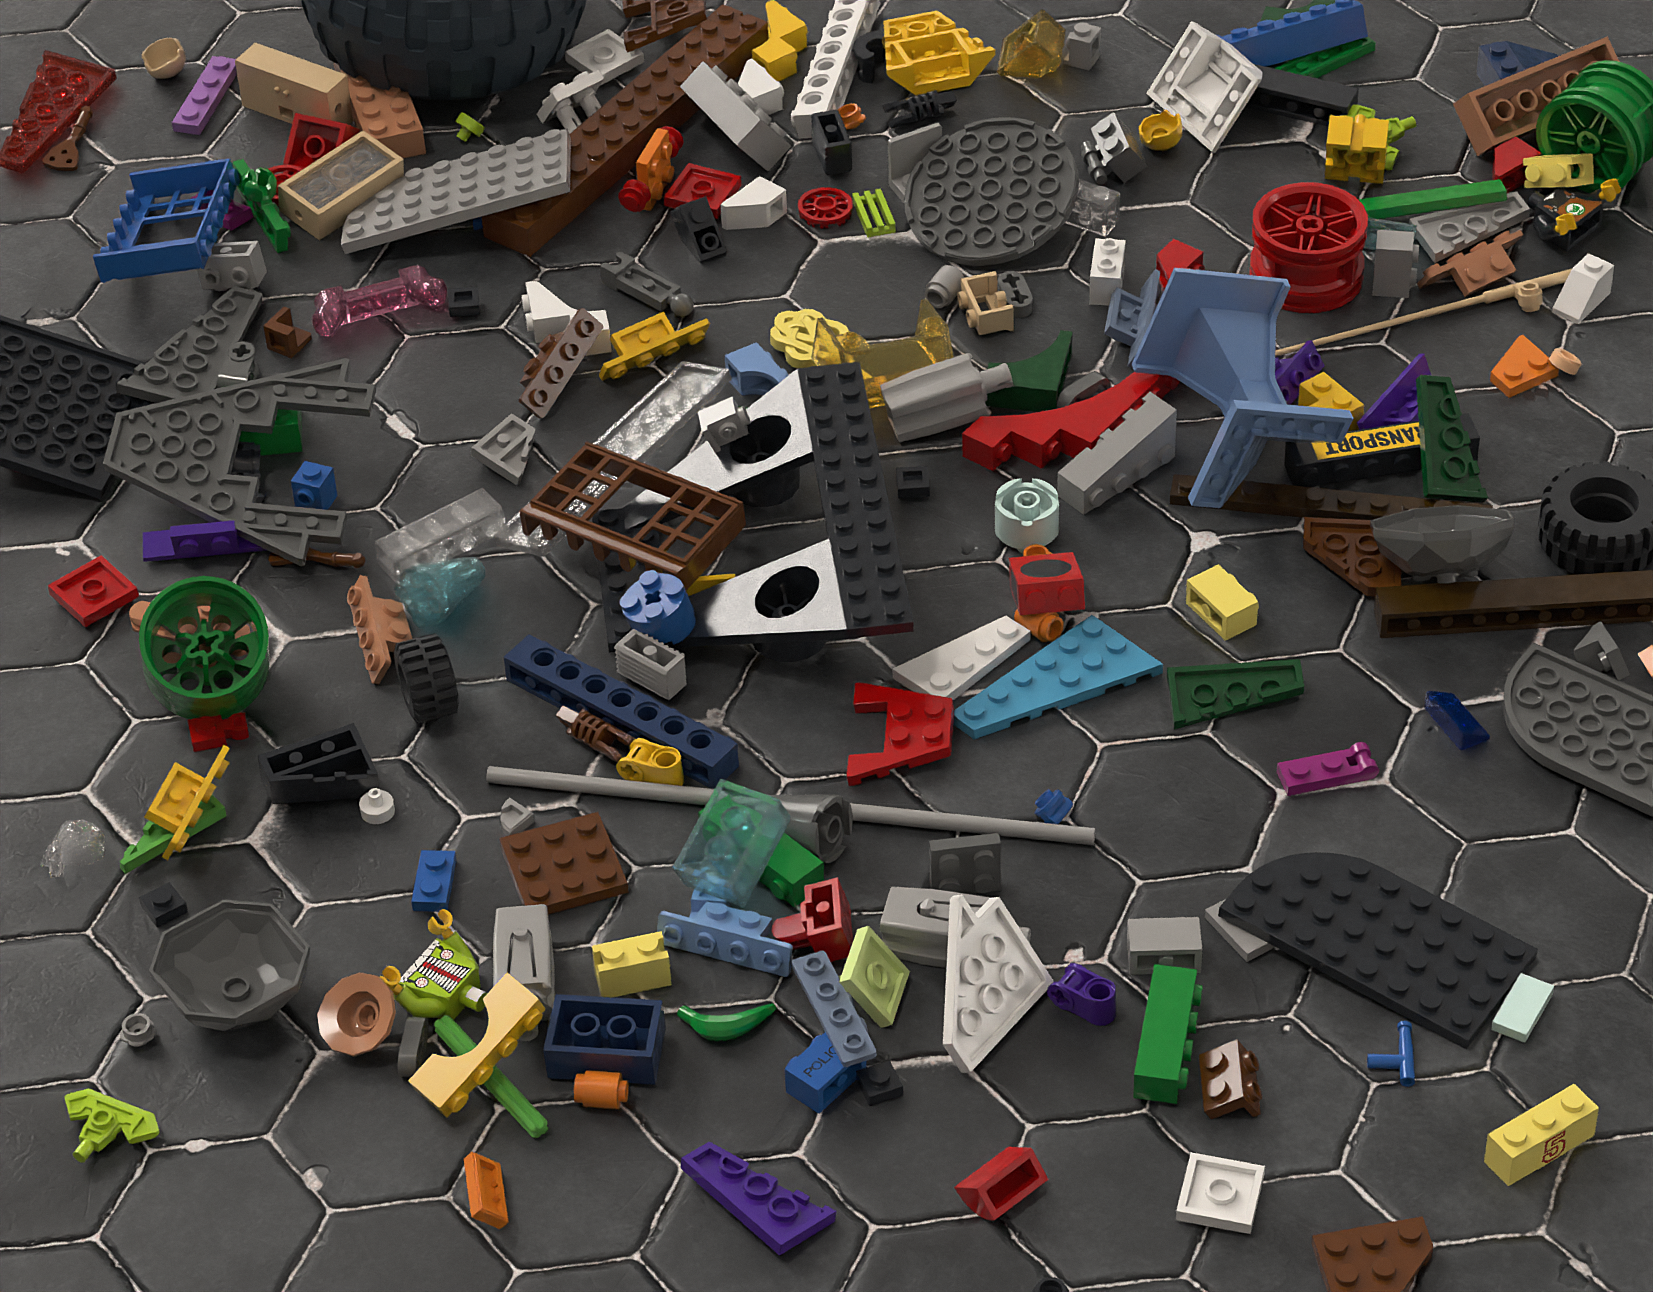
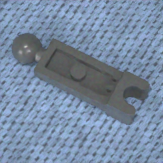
M617 252L618 265L601 264V281L603 285L617 292L620 289L659 311H663L670 305L672 312L679 317L688 316L693 311L694 302L692 298L687 294L681 293L680 286L635 264V259L623 252Z

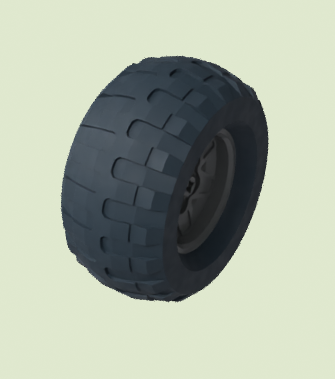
M300 0L307 21L311 25L314 38L319 42L320 50L330 61L336 64L339 63L340 70L354 78L362 76L366 78L370 85L376 88L389 90L391 87L400 88L402 92H408L411 98L427 100H463L494 95L513 89L538 77L545 69L555 65L565 55V49L574 39L575 29L578 28L586 5V0Z

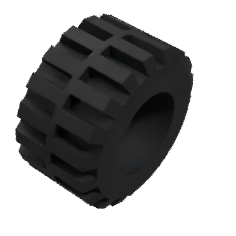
M436 633L396 643L394 650L396 671L406 706L416 723L457 713L459 695L456 679L442 639Z

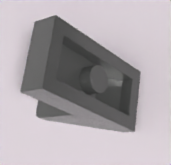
M1596 623L1574 649V656L1577 662L1598 672L1602 670L1608 672L1611 670L1617 680L1629 676L1630 673L1618 646L1603 623Z

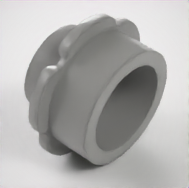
M135 1013L123 1020L120 1038L125 1043L129 1042L130 1046H143L154 1038L156 1030L153 1028L154 1024L148 1016Z

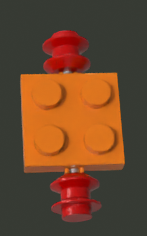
M668 126L656 129L636 162L637 180L627 181L619 192L618 198L624 208L632 212H640L643 209L651 211L656 201L662 198L667 183H671L674 176V167L671 166L670 158H674L678 154L679 149H681L684 143L679 131Z

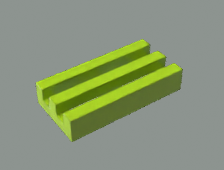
M881 188L875 189V194H871L869 190L864 191V196H859L858 192L852 193L853 205L867 238L896 233L895 221ZM874 202H877L887 226H884ZM863 204L868 205L877 228L872 227Z

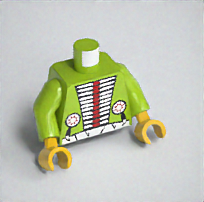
M441 909L438 912V916L444 925H439L436 919L431 917L428 921V929L432 934L442 935L444 939L436 938L402 977L399 970L393 966H387L382 971L383 976L380 977L393 991L394 999L413 1017L441 1019L444 1015H448L454 1020L466 1006L477 1012L482 1011L486 1006L483 998L488 993L480 990L479 966L470 949L458 932H452L449 928L453 921L451 913L448 910Z

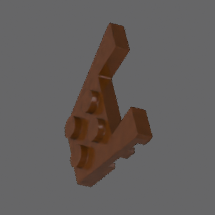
M622 0L626 18L651 11L652 21L651 25L624 32V45L627 52L641 48L690 26L699 25L702 21L707 20L706 0Z

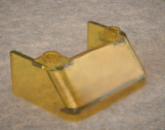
M921 299L915 337L869 345L863 337L855 332L836 335L823 317L817 318L811 358L817 366L860 362L869 408L885 405L880 389L881 384L914 370L954 358L948 325L927 299Z

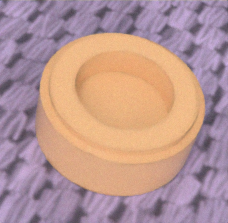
M1561 348L1554 349L1549 357L1553 365L1572 375H1575L1581 366V361L1575 355Z

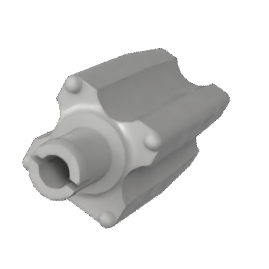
M966 353L914 370L881 384L880 389L885 402L887 416L898 442L937 434L976 421L980 416H990L991 411L987 409L985 404L987 394L1013 386L1012 376L1007 364L1003 363L979 372L977 367L972 366V355Z
M891 887L880 921V932L883 934L882 941L898 959L927 966L947 968L950 898L954 895H963L973 912L976 913L990 897L936 889ZM1019 927L1030 944L1031 929Z
M539 904L497 908L493 936V987L508 972L540 1000L545 1008L541 1021H550L555 998V966L547 906ZM538 1025L530 1031L526 1030L518 1040L530 1041L536 1038L538 1035Z

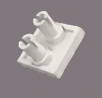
M596 70L590 74L587 71L582 72L573 79V82L567 85L562 82L550 89L549 92L551 94L542 101L543 105L537 113L542 124L558 117L570 134L582 124L574 112V108L581 105L588 118L600 109L601 105L595 97L596 90L604 80L600 71Z

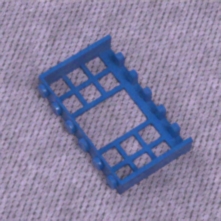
M230 158L131 172L129 176L134 190L126 191L128 204H121L119 207L122 218H115L113 220L115 232L107 233L109 246L101 247V253L93 255L101 283L115 278L122 280L200 269V267L204 269L208 258L211 256L214 242H217L218 232L223 227V220L229 211L230 202L234 199L236 187L240 183L238 170L236 168L233 169ZM214 190L212 196L205 197L207 191ZM199 192L197 198L179 200L182 194ZM173 196L171 202L153 204L155 198ZM209 203L207 209L200 210L202 204ZM194 205L192 211L173 214L176 207ZM167 209L165 215L147 217L150 211ZM204 216L196 237L135 246L144 224Z

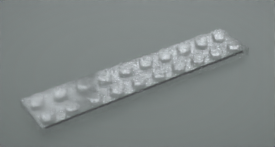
M682 361L593 444L645 463L655 451L663 446L679 429L684 427L687 421L698 411L702 410L704 405L720 393L732 380L729 369ZM605 472L600 473L601 475L611 478L613 480L618 479L617 477L607 474ZM593 480L582 493L599 499L609 486ZM575 499L564 512L581 517L592 505ZM518 512L493 535L496 547L544 557L566 536V532L558 529V534L552 540H547L542 534L541 525H539L530 536L524 535Z

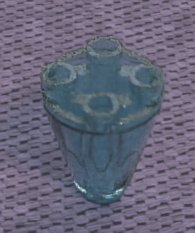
M462 557L415 564L403 571L399 583L394 587V592L397 599L403 602L417 627L422 629L427 626L434 627L444 622L480 585L485 578V568L481 561L475 557Z

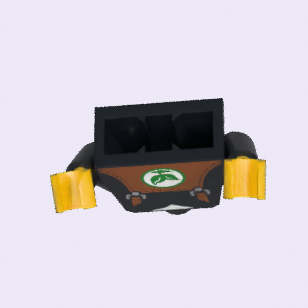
M1613 178L1603 182L1600 186L1601 189L1589 194L1579 193L1566 187L1557 188L1547 197L1539 192H1534L1529 197L1527 203L1529 208L1535 211L1534 229L1542 240H1550L1567 252L1601 226L1604 203L1606 201H1613L1616 198V194L1622 191L1617 179Z

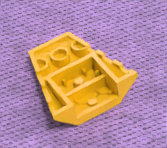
M938 11L884 20L887 76L914 95L935 90L939 92L970 86L996 55L994 48L991 46L984 47L983 41L977 37L970 38L967 30L964 28L957 29L955 22Z

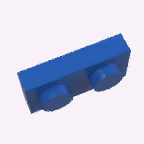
M421 850L411 901L413 911L439 912L441 909L448 910L457 861L455 851Z

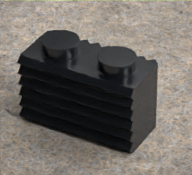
M839 110L813 113L811 115L812 142L825 174L837 175L851 171L852 141H850L849 134H847Z

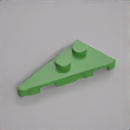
M213 795L207 804L200 801L198 807L203 810L194 828L187 825L184 831L190 834L189 837L226 817L225 807ZM149 820L143 827L144 835L136 845L130 844L124 852V857L120 860V869L126 874L165 852L174 833Z

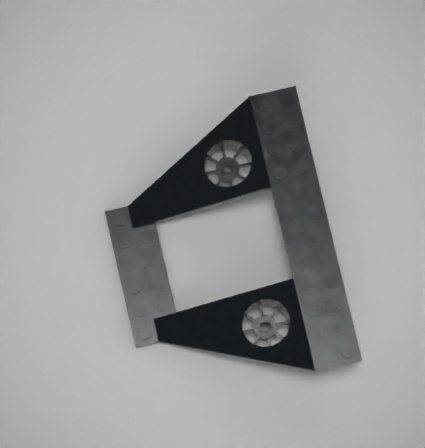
M860 362L797 368L746 409L751 421L747 425L749 434L720 446L721 451L717 453L714 452L709 442L706 441L667 472L703 487H708L721 494L734 497L745 505L751 507H770L782 504L794 496L800 485V466L814 461L828 539L690 595L689 599L694 607V616L696 618L693 630L681 642L673 645L672 641L664 643V645L674 648L753 644L755 650L766 658L778 662H796L808 659L821 651L827 640L914 632L913 617ZM646 489L623 508L597 511L592 517V523L633 539L670 498ZM678 501V503H677V505H680V506L685 507V508H687V509H690V510H694V509H695L694 507L689 506V505H686V504L681 503V502H679V501ZM669 511L659 523L663 524L682 515ZM652 529L641 542L658 549L660 547L658 531ZM610 550V555L604 561L597 559L609 653L615 652V645L631 631L622 611L620 599L639 580L640 576L646 572L645 564L637 560L636 566L630 572H626L620 566L618 553Z

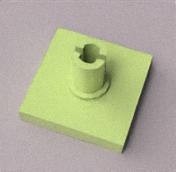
M869 926L857 929L842 975L838 976L840 979L839 983L881 1028L893 1024L910 971Z

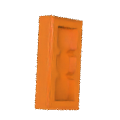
M471 1152L464 1158L471 1217L501 1229L508 1223L501 1165L482 1155Z

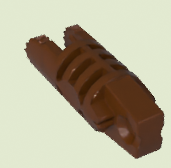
M563 705L556 714L560 722L568 727L566 734L617 763L622 758V755L618 750L610 747L614 739L627 746H630L634 740V737L584 709L578 713Z

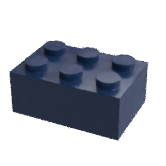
M555 994L543 1049L547 1077L575 1080L577 1073L585 1074L586 1070L622 1073L623 1080H628L629 1083L655 1085L666 1031L663 1001Z

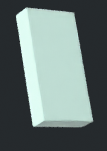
M1520 973L1492 1021L1491 1030L1525 1043L1551 999L1554 985Z

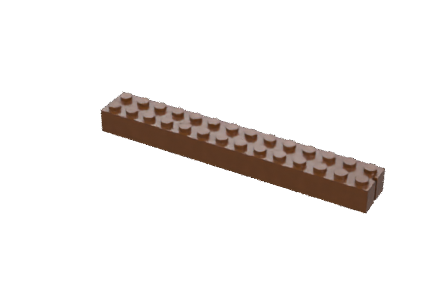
M722 4L707 17V20L697 25L570 133V192L482 216L484 237L531 257L636 165L638 158L657 128L668 126L677 130L701 109L680 86L703 61L711 68L715 65L718 66L728 76L727 82L730 79H736L743 72L747 60L752 59V50L761 46L769 39L768 22L749 14L743 16L742 11Z

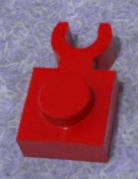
M235 713L222 720L221 715L204 716L188 720L194 752L223 747V745L227 746L226 739L228 738L243 740L249 737L245 713Z

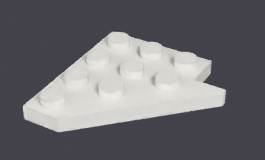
M954 895L950 898L943 1046L961 1073H968L984 1059L1045 993L1048 986L1054 982L1000 897L990 898L976 913L973 912L963 895Z

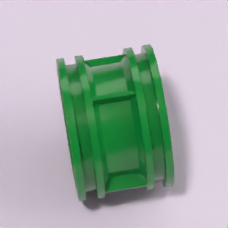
M1603 60L1585 67L1570 82L1566 90L1556 95L1539 114L1536 123V139L1541 154H1593L1594 183L1576 186L1575 188L1591 193L1601 189L1600 186L1603 182L1613 178L1617 179L1620 188H1623L1640 170L1642 164L1653 157V81L1640 70L1618 61ZM1572 164L1574 172L1571 174V178H1577L1580 173L1579 165Z

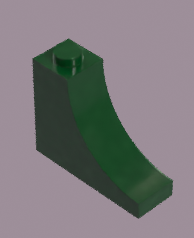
M1060 330L1054 343L1036 356L1006 363L1012 376L1013 386L988 393L987 401L985 402L986 406L1032 412L1058 409V397L1063 391L1072 358L1073 331ZM989 362L987 369L999 366L1003 363Z

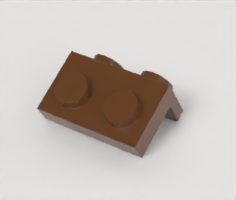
M1238 1039L1199 1054L1203 1106L1207 1116L1210 1119H1214L1242 1107L1252 1117L1260 1115L1259 1100L1262 1099V1091L1257 1083L1256 1072L1259 1071V1063L1255 1054L1251 1050L1247 1051Z

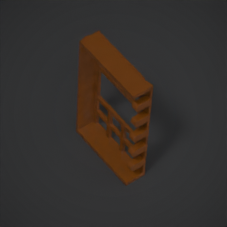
M587 441L569 462L537 493L531 502L519 510L524 535L530 536L541 525L543 536L547 540H552L558 534V529L566 532L568 545L574 551H578L584 544V540L592 542L594 556L599 561H604L610 555V550L618 553L620 566L626 572H630L636 566L637 560L645 564L646 571L654 570L658 574L664 571L676 576L681 580L686 591L746 526L742 501ZM605 472L607 474L617 477L618 479L613 480L611 478L601 475L600 473ZM593 480L609 486L599 499L582 493ZM626 481L670 498L633 539L589 521ZM575 499L592 505L581 517L564 512ZM679 501L686 505L692 506L695 509L690 510L680 505H677V503ZM669 511L687 517L676 529L659 523ZM704 511L720 517V519L716 520L701 513ZM695 520L712 527L702 539L684 533ZM652 529L669 536L658 549L641 542ZM677 539L694 545L683 559L666 552Z

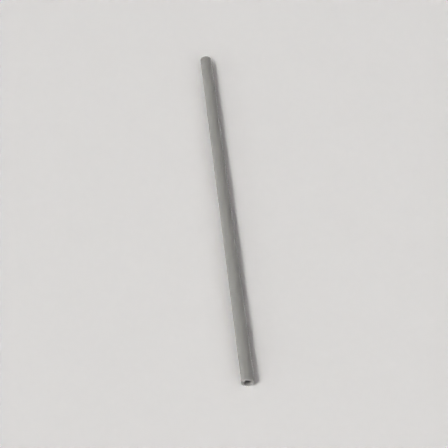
M494 766L488 767L486 776L487 783L697 805H709L727 792V790ZM730 791L752 809L766 796V794ZM850 803L853 821L978 834L999 833V836L1094 845L1095 828Z

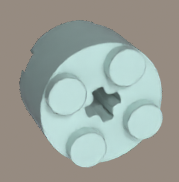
M1021 478L1011 480L998 489L995 500V535L1003 543L1017 548L1023 554L1026 547L1034 544L1045 546L1058 536L1059 500L1057 491L1052 485L1043 480L1033 478L1032 483H1022Z

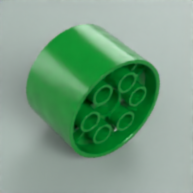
M197 576L186 578L162 590L152 600L143 615L139 631V644L145 679L152 694L169 711L186 719L221 715V718L224 719L241 712L257 698L264 687L269 672V634L266 618L261 607L245 589L219 577ZM197 606H210L208 621L207 619H201L200 621ZM218 623H226L230 626L229 631L213 630V627ZM248 623L254 632L235 639V633ZM186 624L194 625L197 628L193 634L181 633L179 631ZM160 627L173 634L175 641L156 636ZM199 645L211 646V652L206 653L205 650H199ZM238 649L248 653L247 658L240 661L233 659L230 655ZM171 652L178 653L181 656L180 660L176 663H167L163 658ZM215 661H218V663L215 666L209 668L210 664H213ZM244 670L250 671L245 678H243L235 672ZM167 673L177 674L169 682L162 677ZM220 678H228L233 682L226 689H220L215 685V682ZM187 679H194L199 683L198 687L194 690H185L181 684ZM204 685L211 686L212 693H203Z

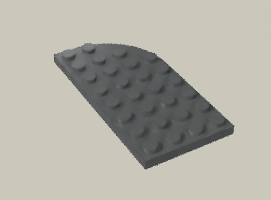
M1533 642L1511 669L1504 687L1503 714L1506 725L1515 741L1541 765L1653 817V696Z

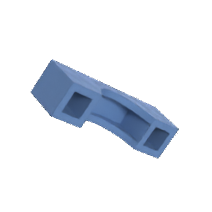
M757 342L725 355L726 379L741 395H765L788 376L787 371L784 368L781 369L774 362L772 355L768 351L765 352Z

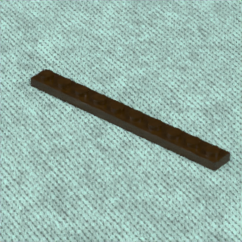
M1173 475L1170 492L1171 505L1191 506L1188 496L1198 476ZM1242 481L1221 508H1201L1302 518L1374 520L1417 508L1456 505L1493 508V505Z

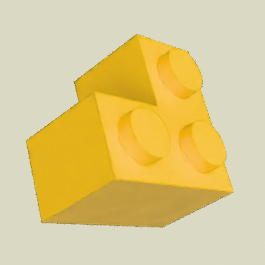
M1325 372L1299 385L1298 406L1350 410L1354 419L1348 431L1359 430L1357 422L1363 417L1364 404Z

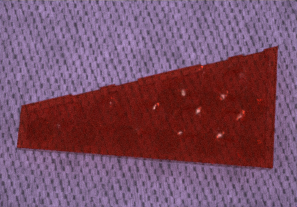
M45 50L42 65H38L36 69L37 76L30 83L20 105L19 117L13 121L12 133L6 137L1 148L0 167L24 174L78 119L81 108L90 106L117 79L115 69Z

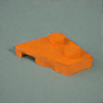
M1522 334L1493 368L1490 382L1510 398L1559 375V368L1553 365L1549 357Z

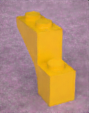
M770 0L765 4L769 39L761 46L752 50V59L761 67H764L775 81H781L797 73V52L807 48L808 29L806 24L790 13L787 8L781 6L775 0Z

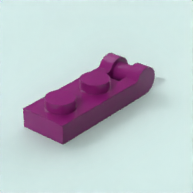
M1358 742L1352 745L1350 749L1277 763V774L1287 796L1370 780L1378 775L1379 768L1376 761L1370 759L1371 751L1365 742Z

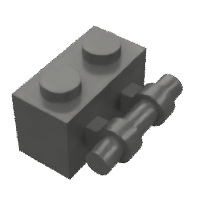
M1115 112L1100 120L1091 128L1097 142L1095 146H1093L1091 141H1085L1081 145V155L1084 162L1089 164V174L1100 185L1106 183L1107 175L1112 171L1125 183L1148 166L1133 132Z

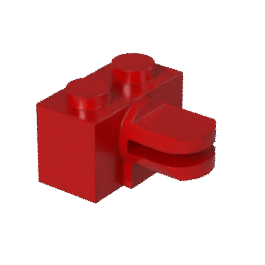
M838 877L804 886L805 901L800 902L801 913L775 920L771 930L775 940L791 944L793 950L812 946L815 953L825 951L830 962L847 958L853 944L851 910Z

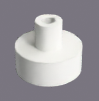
M378 788L370 789L368 793L361 797L359 802L361 817L364 821L371 824L385 823L393 817L395 812L393 797L388 792Z

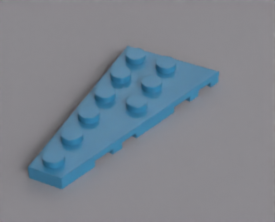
M1091 615L955 709L953 725L972 739H977L1008 728L1012 721L1028 716L1031 720L1042 716L1043 710L1055 706L1059 710L1105 694L1106 688L1121 683L1124 686L1136 683V678L1149 673L1152 677L1162 674L1163 664Z

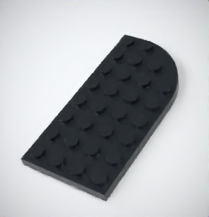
M1313 852L1295 854L1276 859L1259 867L1238 884L1219 907L1218 916L1464 1049L1469 1047L1507 997L1520 973L1524 974L1536 959L1538 952L1537 948L1378 865L1361 858L1336 853Z

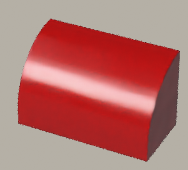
M1007 1147L954 1188L960 1198L974 1213L986 1220L994 1221L1049 1179L1032 1148Z

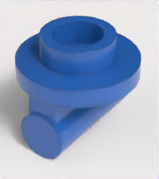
M1049 789L1046 790L1035 802V805L1038 807L1035 814L1041 817L1044 823L1060 824L1073 807V802L1069 798L1064 797L1059 789L1053 793Z

